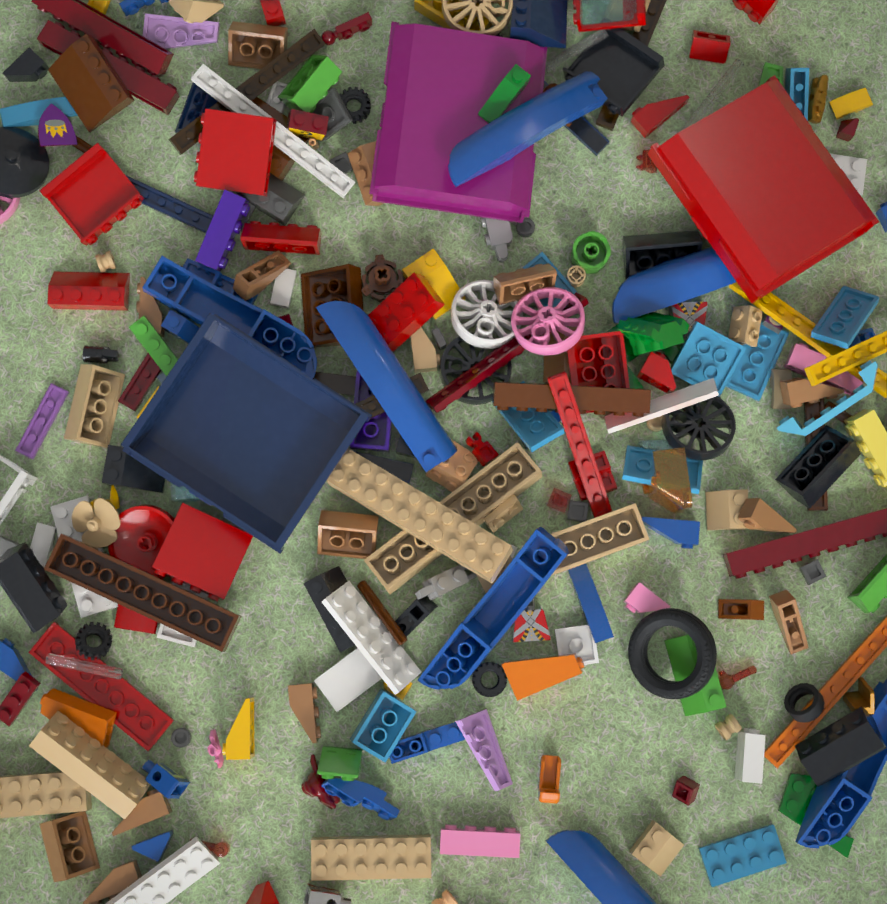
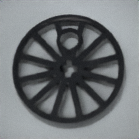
M460 336L450 342L442 354L439 366L443 386L445 387L449 384L446 376L450 375L453 378H458L479 363L485 349L481 348L476 358L475 348L469 344L470 357L459 345L465 342ZM454 348L464 360L448 354ZM511 360L507 365L503 366L507 367V375L493 372L490 377L502 380L503 382H510L512 374ZM445 361H448V369L445 370ZM459 364L462 368L454 370L451 366ZM489 378L482 380L493 391V382ZM480 382L477 385L479 397L468 396L470 391L468 390L457 400L466 404L481 405L493 401V393L484 396Z
M718 396L704 400L707 404L702 414L700 404L696 403L693 404V409L687 406L682 408L684 412L676 410L663 415L662 430L665 439L679 454L694 460H710L720 456L728 449L734 438L736 422L730 407ZM711 404L718 409L706 416ZM720 415H723V416L725 417V419H726V420H713V419L717 418V417L720 416ZM717 428H727L729 430V434ZM690 435L691 438L687 446L679 441L684 436ZM714 436L724 440L725 443L720 445ZM695 438L699 441L700 450L691 448ZM705 439L714 450L707 451Z

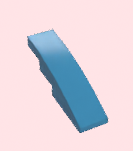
M66 97L38 100L0 109L3 127L39 125V120L44 110L51 103L59 108L66 117L78 115Z

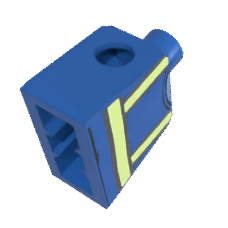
M148 760L142 767V770L148 773L145 780L166 798L179 799L190 784L187 779L164 763L155 764Z

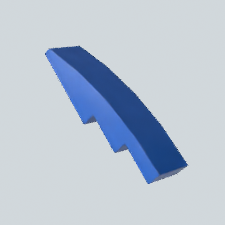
M187 258L183 268L242 299L233 290L234 279ZM258 294L246 302L254 305Z
M587 564L569 569L568 572L587 625L590 628L594 643L614 637Z

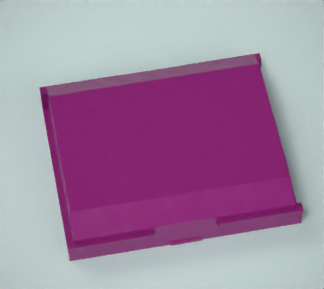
M392 21L384 84L387 86L385 102L382 104L381 129L377 131L369 193L373 195L372 201L522 223L525 217H529L536 154L533 152L534 144L515 155L512 159L457 187L454 186L449 175V155L456 144L488 124L478 113L515 64L530 74L531 77L528 85L504 114L543 92L548 47H540L524 40L416 23L399 25V22Z

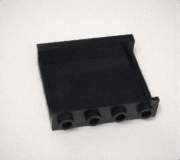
M604 18L601 23H609L611 21ZM613 28L600 30L568 69L563 67V73L566 81L586 71L596 74L600 78L597 84L608 98L604 105L607 106L611 113L623 116L665 64L663 56L623 29Z

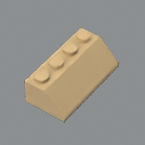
M81 364L64 439L108 448L125 374L93 364Z

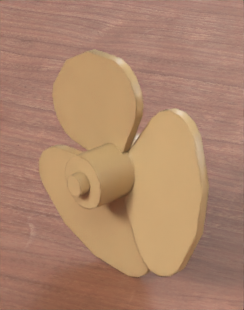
M96 499L94 511L88 501H81L74 508L72 514L73 528L77 532H85L81 538L83 543L94 548L107 547L117 540L118 535L115 530L121 525L120 517L112 503L106 499Z

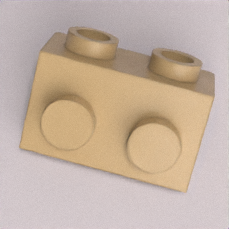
M751 305L733 307L728 338L740 345L747 344L757 347L763 311Z
M513 494L483 518L485 520L484 523L494 533L522 511L523 507Z

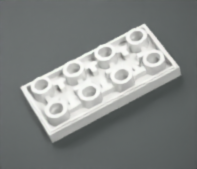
M357 648L315 679L314 682L335 711L338 712L382 678Z

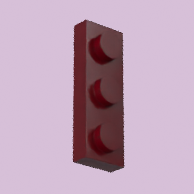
M147 353L118 400L119 403L135 412L161 372V369L149 353Z
M26 671L21 674L0 705V720L9 727L14 723L41 684Z

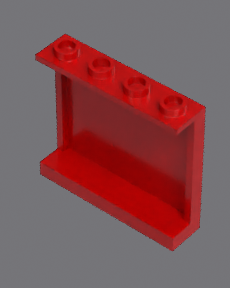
M205 109V113H202L201 116L203 130L199 134V144H201L200 152H197L196 156L198 171L194 173L196 186L267 197L277 120L270 117Z
M98 142L39 190L80 238V242L86 246L94 244L98 240V236L110 231L115 222L123 220L127 216V212L132 208H138L144 199L129 178Z
M182 503L151 569L154 570V574L164 578L167 575L172 578V582L181 586L183 583L189 585L191 591L198 594L202 591L208 594L207 598L218 602V600L225 599L253 536Z

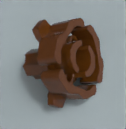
M383 254L375 255V261L365 267V273L369 274V284L366 283V274H363V288L361 292L365 297L370 295L373 300L383 302L384 296L377 295L374 291L385 294L392 289L398 288L403 283L402 271L400 269L397 270L399 278L397 280L395 273L396 263L385 260Z

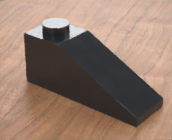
M428 595L419 600L416 599L395 622L407 637L438 606L433 600L430 601Z

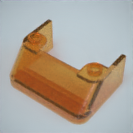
M685 447L653 451L655 472L654 476L651 477V485L643 484L644 494H647L648 498L674 514L682 513L692 508Z

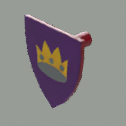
M51 103L44 110L39 120L38 138L40 147L77 145L76 135L69 119L59 108Z

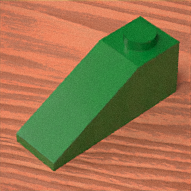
M515 64L479 111L478 115L488 123L503 115L528 85L531 75Z

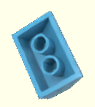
M380 689L350 737V740L358 747L386 763L417 711L385 690Z

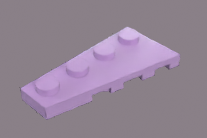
M145 13L143 36L165 49L217 43L220 23L213 21L188 23L180 17Z
M487 709L455 721L494 791L512 785L513 783Z

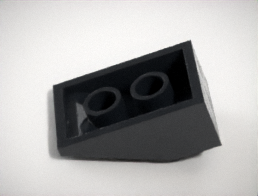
M108 445L102 477L103 484L163 493L165 478L122 451L124 447Z

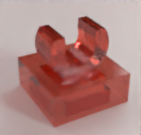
M650 149L643 150V155L636 156V159L639 161L643 160L641 165L636 166L638 170L657 173V167L647 154Z
M554 488L547 506L565 513L572 495Z

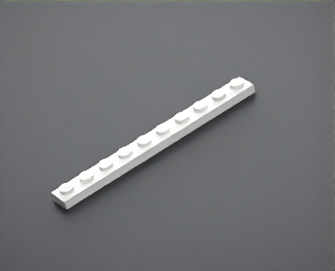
M202 64L191 77V81L231 112L272 118L206 65ZM277 121L274 145L344 198L354 186L355 181Z

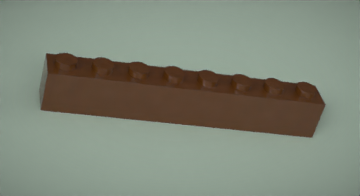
M494 382L492 405L497 406V410H509V407H516V411H528V408H536V412H547V409H555V412L558 413L549 384ZM571 385L580 414H586V410L594 411L596 415H605L606 411H609L617 416H625V412H630L632 416L644 417V413H650L651 390Z

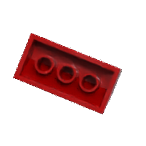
M250 221V223L244 224L240 240L245 250L269 252L279 250L283 253L320 255L322 233L321 229L315 225L299 227L297 224H288L287 226H280L279 223L270 222L269 225L258 221Z
M54 271L48 285L47 304L52 309L128 311L130 273Z

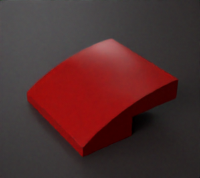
M605 451L595 453L594 457L606 493L617 490ZM570 461L568 465L581 501L587 500L575 461Z
M118 604L114 628L156 634L158 622Z

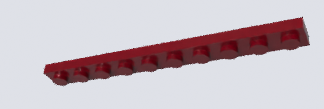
M577 292L574 294L580 300L583 308L589 304L586 297ZM568 303L562 311L573 307V305ZM529 334L524 338L526 340H529L532 337V334ZM513 337L510 341L428 398L426 403L436 413L444 410L450 403L461 398L468 390L475 388L482 380L490 377L493 372L507 365L511 359L522 354L525 349L518 343L516 337Z

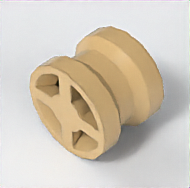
M107 251L103 255H95L101 273L106 272L109 268L116 269V263L111 251Z

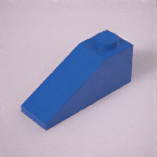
M641 517L645 526L673 543L681 545L683 549H693V546L699 545V521Z
M7 638L4 640L0 639V670L15 681L25 671L31 675L19 650L14 647L15 643Z

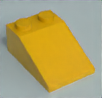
M433 248L403 268L402 272L405 279L414 272L424 276L445 305L432 316L436 320L451 309L453 299L460 288L445 263Z
M254 697L245 699L226 738V743H223L222 751L223 755H226V760L251 759L255 757Z

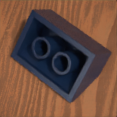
M194 82L189 91L175 133H178L205 112V109H209L218 102Z

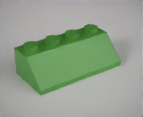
M887 554L847 597L864 613H874L881 605L879 602L883 598H887Z
M688 634L664 640L675 681L686 679L696 666L697 650L694 641ZM716 667L711 679L704 688L690 697L680 699L685 716L727 707Z

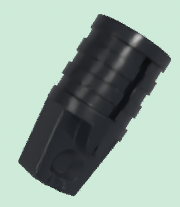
M85 345L83 348V362L107 364L108 362H118L119 360L118 351L111 350L109 347Z

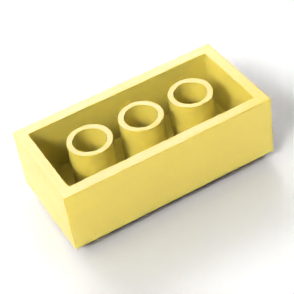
M863 409L844 420L846 423L844 427L847 433L853 436L860 452L863 453L865 465L868 469H872L874 473L873 479L876 484L887 488V432L875 410Z

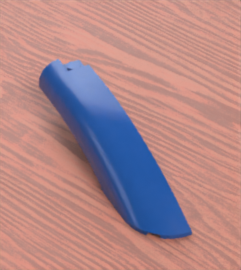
M583 72L527 100L460 141L449 155L448 171L454 186L457 187L503 164L557 129L601 107L608 98L597 84L600 78L592 72Z
M712 246L674 260L666 261L630 276L620 285L617 296L612 304L613 322L618 323L619 320L625 321L628 317L635 318L736 283V280Z
M161 256L142 287L145 293L199 325L203 324L210 313L218 315L269 348L271 353L277 357L281 356L301 369L302 373L312 379L314 378L317 368L316 353L312 342L302 331L265 309H261L226 292L166 257Z
M331 301L317 306V310L425 472L453 456L457 452L456 446L369 316L356 305L344 301Z
M537 528L501 576L457 627L419 677L418 681L429 688L437 690L453 689L464 683L505 635L568 555L569 549L559 538H554L544 528Z
M887 679L884 683L879 681L873 690L874 714H870L874 717L886 748L823 785L816 787L799 829L796 843L808 848H819V846L832 845L838 842L849 832L873 797L871 795L887 761Z
M563 830L545 840L602 904H657L609 850L592 834L582 830Z

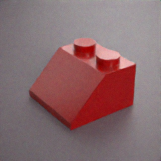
M657 351L655 353L651 352L636 377L667 394L672 393L676 388L669 361L665 359L666 356Z

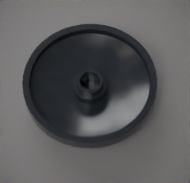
M0 127V196L20 198L37 191L46 181L49 172L48 153L44 146L40 147L39 139L31 133L15 127Z

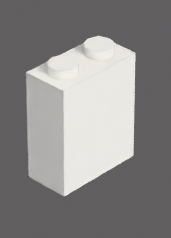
M744 728V732H738L735 779L739 781L762 784L766 735L760 734V730Z

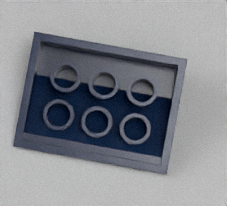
M513 0L510 38L529 41L540 47L566 48L568 0Z

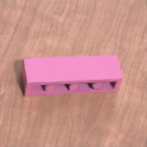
M796 343L790 350L784 368L791 369V371L807 377L804 368L828 357L818 350L813 351L809 349L810 347L806 344ZM845 371L822 382V384L843 389L845 394L852 396L854 395L853 390L862 385L863 382Z
M445 824V828H441L440 854L519 858L520 832L516 831V828L504 827V831L496 830V827L485 826L484 830L476 829L477 826L465 825V829H461L453 824Z

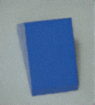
M173 830L136 843L132 846V849L159 862L174 834Z

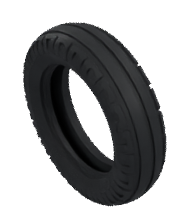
M666 608L648 614L637 624L629 640L628 659L635 678L647 691L665 699H683L696 694L709 682L715 670L717 650L710 630L698 617L685 610ZM664 626H674L682 629L692 638L696 646V666L693 672L682 681H669L662 678L653 670L648 660L647 649L652 635Z

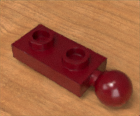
M369 12L336 26L335 31H324L321 38L325 45L334 44L336 38L347 40L354 33L367 31L372 26V18Z

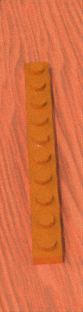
M887 615L820 688L819 692L825 702L821 715L815 720L805 723L793 719L764 751V757L775 768H779L796 749L795 745L805 739L887 647ZM814 696L803 707L801 711L811 706L812 702L814 701Z

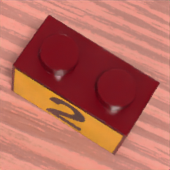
M291 109L286 128L296 136L323 141L327 132L329 116Z

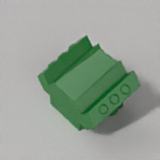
M650 312L649 315L644 314L637 318L628 317L627 321L619 320L617 329L629 339L635 356L684 343L683 335L687 334L690 325L683 318Z

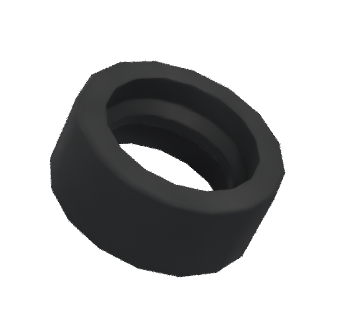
M800 683L793 686L787 692L784 699L785 709L794 720L801 723L810 722L819 717L825 704L821 693L814 685L809 683ZM805 695L814 696V701L807 709L803 711L795 710V704L801 697Z

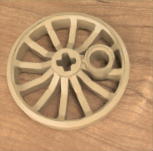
M442 0L444 19L448 26L454 30L495 36L507 26L512 16L513 0H461L462 2L447 4L446 0ZM505 2L509 3L508 9H505ZM497 3L501 7L494 8L492 4ZM464 9L454 18L449 14V11ZM470 15L466 28L457 24L465 16ZM503 15L504 18L501 22H498L495 17ZM483 16L486 17L494 27L485 30ZM475 17L478 18L480 31L470 30Z

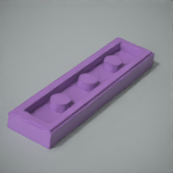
M52 383L50 384L15 451L34 460L69 394L67 390Z

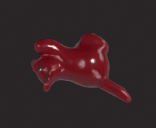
M312 754L310 763L313 771L308 775L306 781L302 783L301 789L304 794L310 797H318L319 801L326 807L335 809L336 804L340 802V798L329 795L325 792V788L321 786L325 779L322 778V775L317 774L318 765L315 755Z

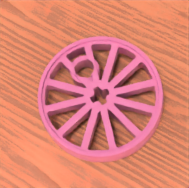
M544 287L527 293L517 302L511 315V325L518 343L524 349L538 355H556L567 351L579 341L585 327V313L580 300L571 292L556 287ZM549 298L548 306L543 307L540 299ZM554 298L562 299L556 307H553ZM535 302L539 310L536 311L528 307V305ZM568 303L573 305V307L562 311ZM522 312H524V313H526L527 315H529V316H531V317H519V316H520V314H521ZM575 314L580 315L579 318H568ZM517 325H530L523 329H517ZM565 326L577 327V329L572 331ZM550 332L552 333L557 344L548 345L550 341ZM558 332L568 336L569 338L562 341ZM532 334V337L529 340H526L524 338L525 336Z

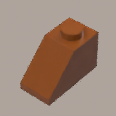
M718 599V619L764 620V601Z

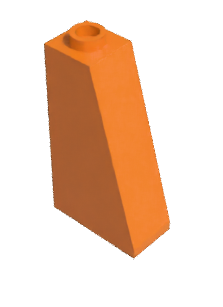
M576 653L513 660L502 664L517 701L582 674V668L585 667L582 658L577 657Z
M55 688L42 696L40 701L42 705L40 713L50 720L59 711L77 726L81 727L91 738L98 740L101 746L109 747L116 712Z

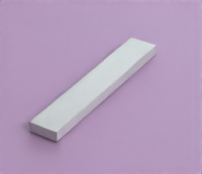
M714 378L652 399L650 400V413H644V417L632 416L630 412H625V416L613 415V413L606 415L604 418L607 431L610 434L719 396Z

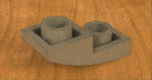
M771 369L770 388H772L770 408L791 409L790 405L783 404L780 381L792 379L791 369Z

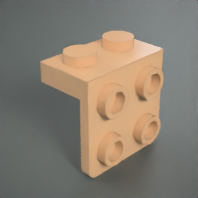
M453 440L452 442L456 446L457 452L425 474L432 481L439 483L451 492L466 482L479 462L471 451Z

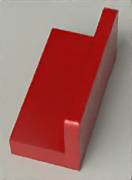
M693 30L689 58L725 64L730 47V36Z

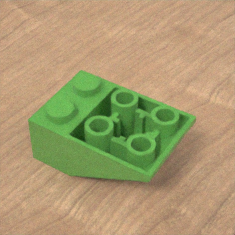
M323 746L317 774L322 775L324 779H334L335 776H341L344 781H354L361 773L363 749Z

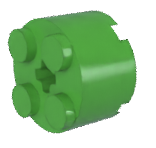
M595 231L578 236L571 250L573 266L577 265L584 268L586 274H595L602 270L611 253L606 237ZM589 250L593 251L592 255L588 254Z

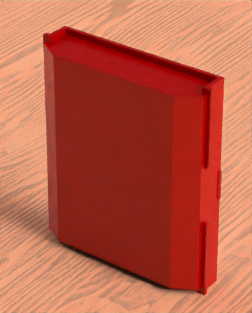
M775 75L770 77L761 86L678 132L663 144L659 145L657 142L651 145V149L647 153L688 211L697 228L711 244L752 304L862 236L879 223L876 216L844 171L840 169Z

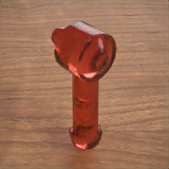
M752 665L734 675L726 674L724 670L720 671L719 682L721 689H731L735 682L756 673V667Z
M202 841L218 857H224L230 852V845L225 841L217 844Z

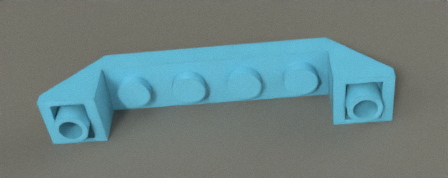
M869 360L860 366L862 370L858 373L867 384L866 387L863 384L853 390L854 395L849 398L845 395L836 401L838 405L833 409L830 406L820 412V418L817 420L811 418L805 422V428L801 426L795 416L792 418L786 416L779 421L780 426L777 427V430L807 436L873 392L878 369L877 361L872 363Z

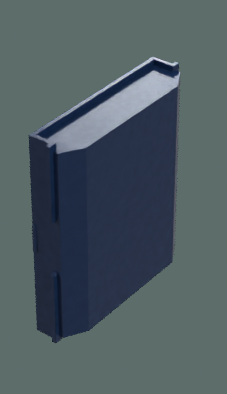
M210 313L133 425L121 446L124 447L122 451L177 487H186L191 494L206 504L213 505L221 510L223 517L281 554L285 548L284 544L364 423L368 422L372 415L317 379L308 377L301 372V369L281 356L277 357L271 353L269 348L223 318Z

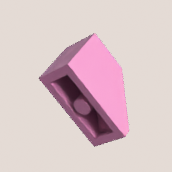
M640 582L636 583L623 601L626 603L625 607L632 613L670 608V605Z

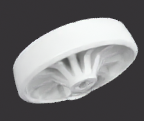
M473 281L460 288L453 299L451 306L453 328L464 341L475 347L484 349L499 348L515 337L511 322L504 319L511 318L513 311H502V309L509 305H512L514 309L518 301L502 305L496 304V294H494L492 300H488L486 290L495 292L493 281ZM480 290L481 300L472 291ZM466 295L472 304L461 298ZM456 306L468 311H457ZM459 319H472L465 324H461ZM477 324L474 335L467 331ZM500 326H502V327H504V328H506V329H508V330H511L512 332L509 333V334H506V333L504 332V330H503ZM493 330L496 332V334H497L500 338H498V339H493V337H492V332H493Z

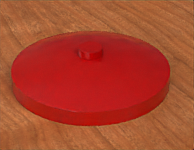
M143 504L133 506L119 514L121 525L115 530L118 535L117 540L108 545L109 554L162 579L163 577L153 573L154 570L151 569V566L157 557L174 518L164 509L154 505Z

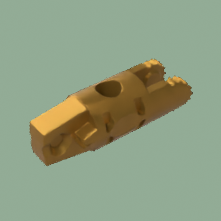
M825 74L818 78H813L811 83L808 121L814 124L821 122L825 109L829 77Z

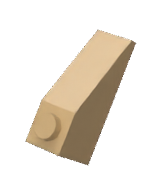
M420 327L410 336L414 373L437 371V365H440V354H436L435 347Z

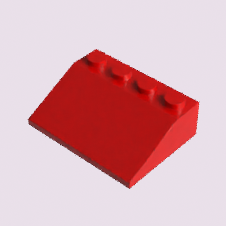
M620 331L581 336L579 341L567 350L571 385L630 388L624 335Z

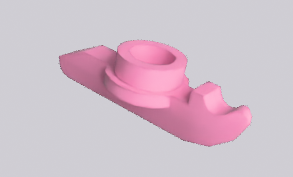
M214 729L210 731L209 738L211 744L208 746V753L211 756H215L216 760L214 762L217 763L218 768H221L224 757L216 730Z

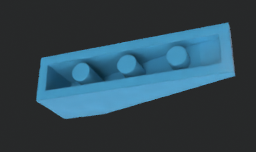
M786 68L785 90L808 121L809 68Z

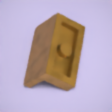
M859 677L858 691L846 692L843 695V701L852 712L862 706L869 714H874V691L863 677Z

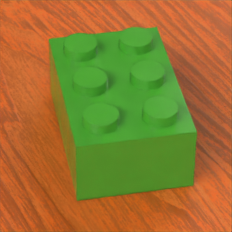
M311 55L279 94L278 98L290 110L295 109L312 113L318 101L327 95V90L331 85L338 82L342 71L328 56Z

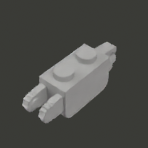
M480 217L482 228L486 227L487 234L484 235L486 246L490 245L491 251L495 250L497 261L504 263L508 259L507 247L511 245L513 239L510 222Z
M458 565L423 582L424 588L415 592L418 600L428 595L431 601L470 582L469 580L476 578L477 575L475 573L466 575L464 570H467V568Z

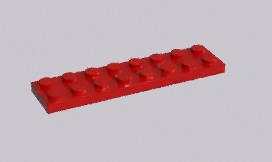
M53 622L28 653L86 701L116 712L114 724L149 752L174 722V719L101 659L97 660V657L94 660H90L91 657L85 659L84 654L80 656L79 650L76 651V638L58 623Z

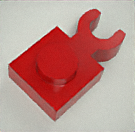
M478 432L474 433L473 439L469 436L465 440L468 446L474 448L471 453L483 467L499 456L488 441L482 442L481 435Z

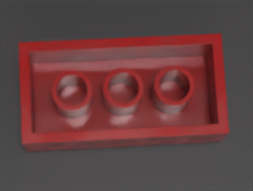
M414 272L368 316L392 352H394L445 304L427 279Z

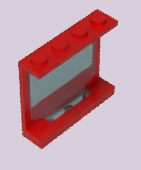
M573 0V8L576 10V13H573L574 25L578 26V32L646 25L645 0Z

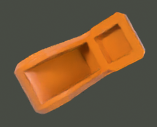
M541 756L538 784V800L541 803L557 804L559 802L561 758L559 756Z

